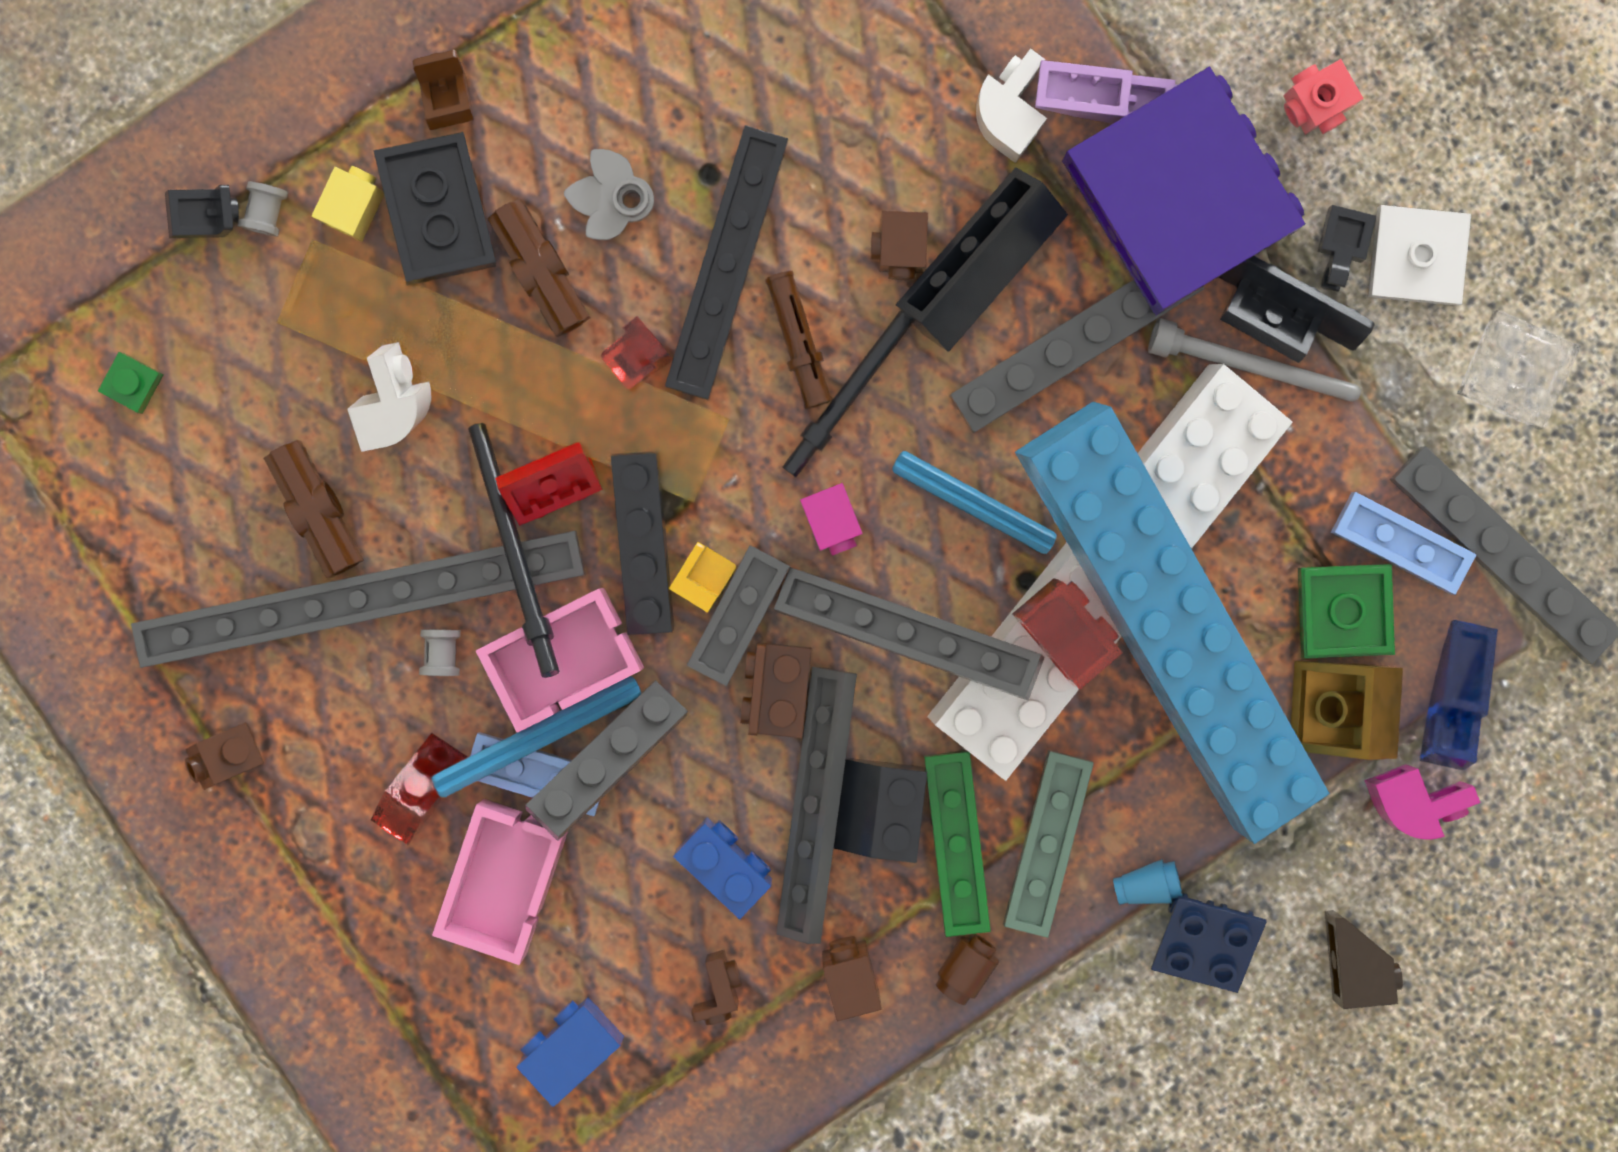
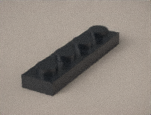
M659 451L615 453L611 455L627 635L673 632L674 618L672 595L669 589L671 584Z

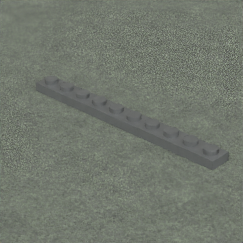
M577 531L521 542L534 586L586 575ZM499 546L131 623L139 665L140 668L507 592L516 590L504 548Z

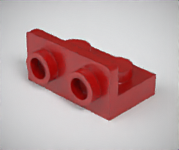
M580 441L495 478L498 490L519 526L542 518L548 513L583 500L603 490L591 458L587 457Z

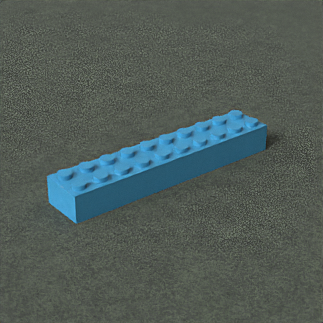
M1091 402L1015 451L1020 463L1233 829L1253 844H1256L1330 794L1112 407Z

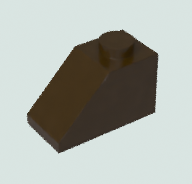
M1334 910L1324 911L1333 1001L1343 1009L1398 1004L1397 990H1402L1403 987L1400 965L1394 963V958Z

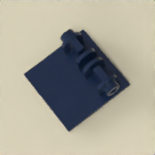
M1182 893L1183 897L1178 896V898L1172 899L1173 903H1169L1168 912L1172 914L1151 970L1238 993L1267 919L1254 916L1253 911L1247 910L1244 913L1229 909L1223 903L1219 907L1214 906V901L1211 900L1203 903L1202 901L1188 898V894Z

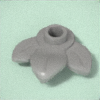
M594 149L590 154L591 168L594 176H588L565 189L564 196L575 210L583 215L590 216L586 226V237L596 240H609L619 236L629 222H639L650 214L654 206V194L646 181L634 177L631 165L625 157L610 150ZM629 193H637L640 196V202L634 208H628L624 205V198Z

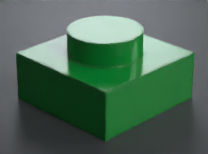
M118 352L98 392L137 413L143 414L164 374L125 353Z

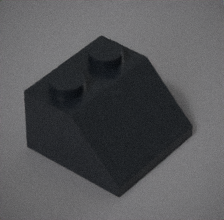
M846 758L834 849L870 858L917 863L927 779L925 767Z

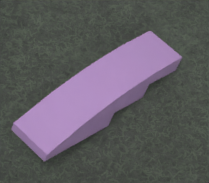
M1041 60L1035 108L1113 124L1174 88L1177 84H1175L1176 80L1132 75L1133 71Z

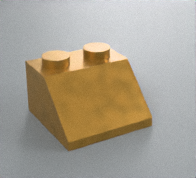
M1295 661L1291 726L1307 753L1365 760L1398 759L1403 668Z

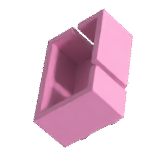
M599 588L543 616L549 618L554 634L551 644L560 670L555 676L548 678L541 676L533 646L527 645L522 627L476 650L517 733L559 712L560 709L556 702L564 710L645 668L627 632L620 635L617 634L615 627L621 625L622 622L605 588Z
M483 799L476 804L432 936L520 965L527 955L539 919L537 915L543 908L567 833L557 841L532 815L525 821H521L522 811L487 799Z

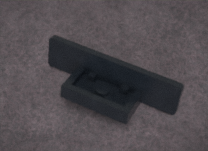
M1256 256L1219 276V278L1235 286L1220 320L1297 363H1300L1307 355L1317 332L1354 351L1368 337L1375 326L1372 320L1364 317L1358 311L1346 307L1321 293L1315 287L1308 286L1281 271L1277 266L1269 264Z

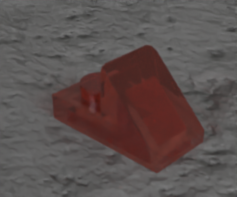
M638 316L623 327L626 333L601 354L602 360L624 387L628 389L633 388L673 360L671 355Z

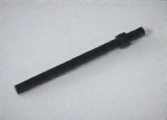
M901 311L898 312L815 423L810 421L800 436L803 440L782 466L794 477L800 474L817 450L823 451L832 439L830 432L913 324Z
M477 423L470 426L468 430L526 622L522 625L527 645L533 646L541 676L543 678L552 677L560 672L551 644V640L554 638L549 618L543 617L513 514L497 487L495 478L501 476L486 424Z

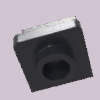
M218 185L215 189L167 190L165 192L169 239L225 237L233 230V225L238 224V202L236 197H230L229 185Z

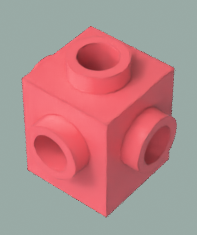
M1341 59L1320 71L1315 64L1291 78L1294 86L1283 95L1286 100L1284 109L1287 117L1295 127L1301 126L1305 135L1318 127L1321 133L1325 134L1347 121L1344 113L1364 99Z

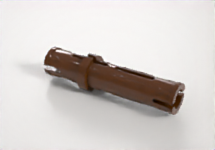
M785 271L765 279V282L768 285L791 359L787 362L790 372H795L804 401V408L810 409L833 401L830 396L820 364L824 361L822 352L816 351L794 280L793 271Z

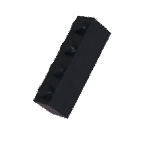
M1015 167L896 303V306L924 336L949 352L1043 243L1053 234L1056 228L1068 216L1067 212L1043 182Z

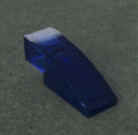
M1452 620L1450 622L1430 697L1420 761L1463 771L1477 762L1481 719L1486 717L1489 711L1498 629L1459 620Z

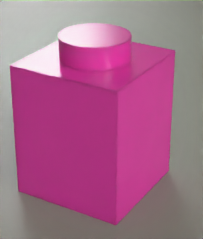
M843 483L800 499L820 551L829 547L833 556L857 546L854 537L863 533Z

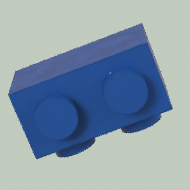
M707 817L676 849L673 857L740 920L771 887L772 878L768 875L771 869L754 852L747 855L735 844L738 837L723 822L718 820L714 824Z

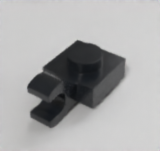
M1331 205L1328 208L1317 251L1330 255L1322 277L1321 288L1338 292L1340 287L1346 286L1351 261L1362 263L1366 260L1376 220L1375 215L1336 205Z

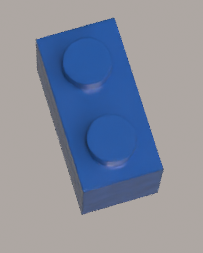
M589 997L579 1005L572 1000L553 1018L557 1025L547 1035L544 1036L541 1031H538L520 1048L524 1056H522L516 1068L552 1107L558 1104L615 1052L623 1041L624 1035Z

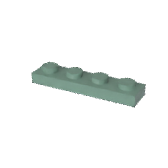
M1048 750L1003 921L1004 927L1046 938L1049 937L1094 762Z

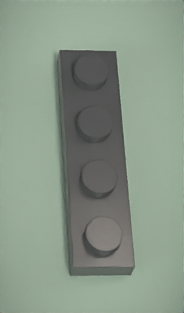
M655 680L525 805V810L559 841L687 716L688 711Z

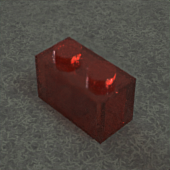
M1053 578L1013 612L1012 615L1068 682L1076 688L1082 689L1122 654V651L1114 643L1119 638V635L1102 616L1097 620L1092 617L1085 608L1090 602L1089 599L1073 581L1066 585L1063 581Z

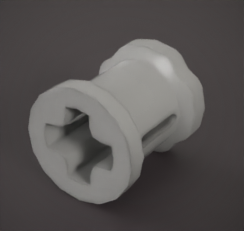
M248 181L246 189L250 191L245 216L243 219H239L237 226L256 233L278 237L280 230L276 227L279 210L282 200L287 199L289 192L270 185Z
M420 629V636L424 638V666L419 668V675L460 676V669L455 667L456 639L461 637V630Z

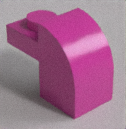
M1407 764L1364 780L1379 816L1392 828L1418 839L1432 840L1445 837L1438 819L1442 818L1443 822L1458 820L1469 814V807L1481 803L1475 787L1461 781L1428 794L1419 769Z

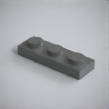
M750 545L687 666L727 687L790 566Z

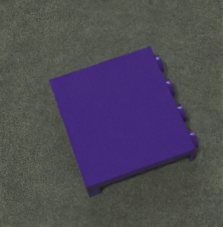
M1210 66L1069 149L1062 159L1064 166L1155 316L1286 236H1291L1306 224L1302 218L1304 210L1300 201L1292 192L1287 193L1278 179L1280 177V170L1277 163L1270 154L1262 153L1255 141L1257 134L1252 122L1245 114L1239 115L1231 102L1233 94L1229 84L1223 76H1216Z

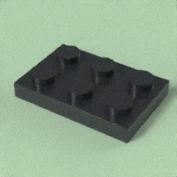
M464 132L373 150L407 286L496 267V260Z

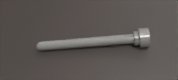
M1157 319L1149 340L1148 353L1165 358L1169 354L1177 356L1181 352L1350 402L1358 400L1361 395V389L1356 384L1184 335V329L1177 328L1176 322L1166 319Z

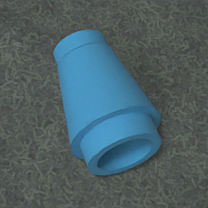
M1160 859L1126 873L1121 877L1113 878L1119 905L1126 903L1167 904L1173 903L1172 899L1178 898V896L1183 897L1175 861L1164 863L1163 859Z

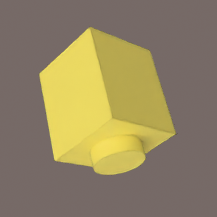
M351 166L349 172L334 167L313 211L312 217L322 224L362 242L384 197V193L374 185L376 177L354 166Z

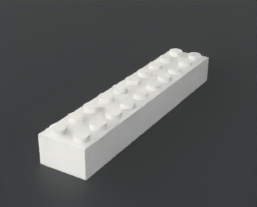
M1209 364L1138 452L1140 459L1191 549L1293 423L1224 364ZM1067 542L991 636L1040 653L1045 657L1029 701L958 677L927 716L938 728L1005 781L1121 638L1119 631Z

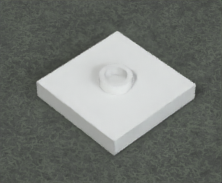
M1386 205L1377 207L1368 297L1453 306L1461 305L1471 214Z

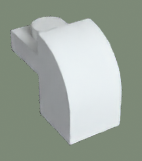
M1031 48L1022 60L1015 55L999 77L1005 82L1004 85L988 74L976 103V119L982 135L994 148L1014 163L1017 162L1047 119L1020 98L1039 72L1041 60H1045Z
M399 342L383 345L367 357L378 393L362 396L347 409L361 452L398 443L420 424L429 410L431 403L430 383L425 382L412 385V366L408 357L402 354Z

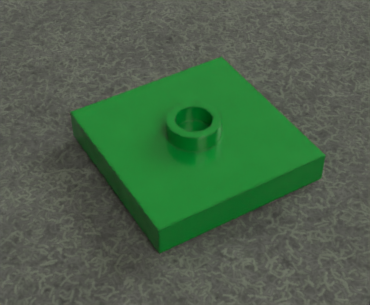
M1392 564L1298 568L1301 658L1395 655Z

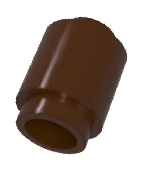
M976 934L971 939L962 936L938 971L940 978L935 984L936 987L953 1001L966 1005L970 998L975 999L999 964V960L994 956L997 949L990 942Z

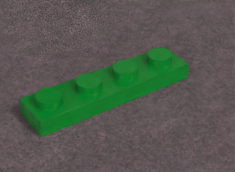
M959 751L925 755L924 762L927 771V788L945 936L951 937L991 932L970 752Z

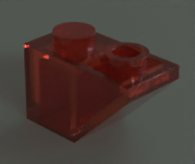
M431 733L385 790L371 821L409 845L443 798L438 795L431 778L433 775L463 761L468 756Z

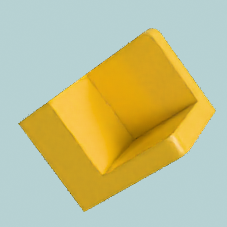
M697 542L669 589L708 613L736 570V565L702 543Z

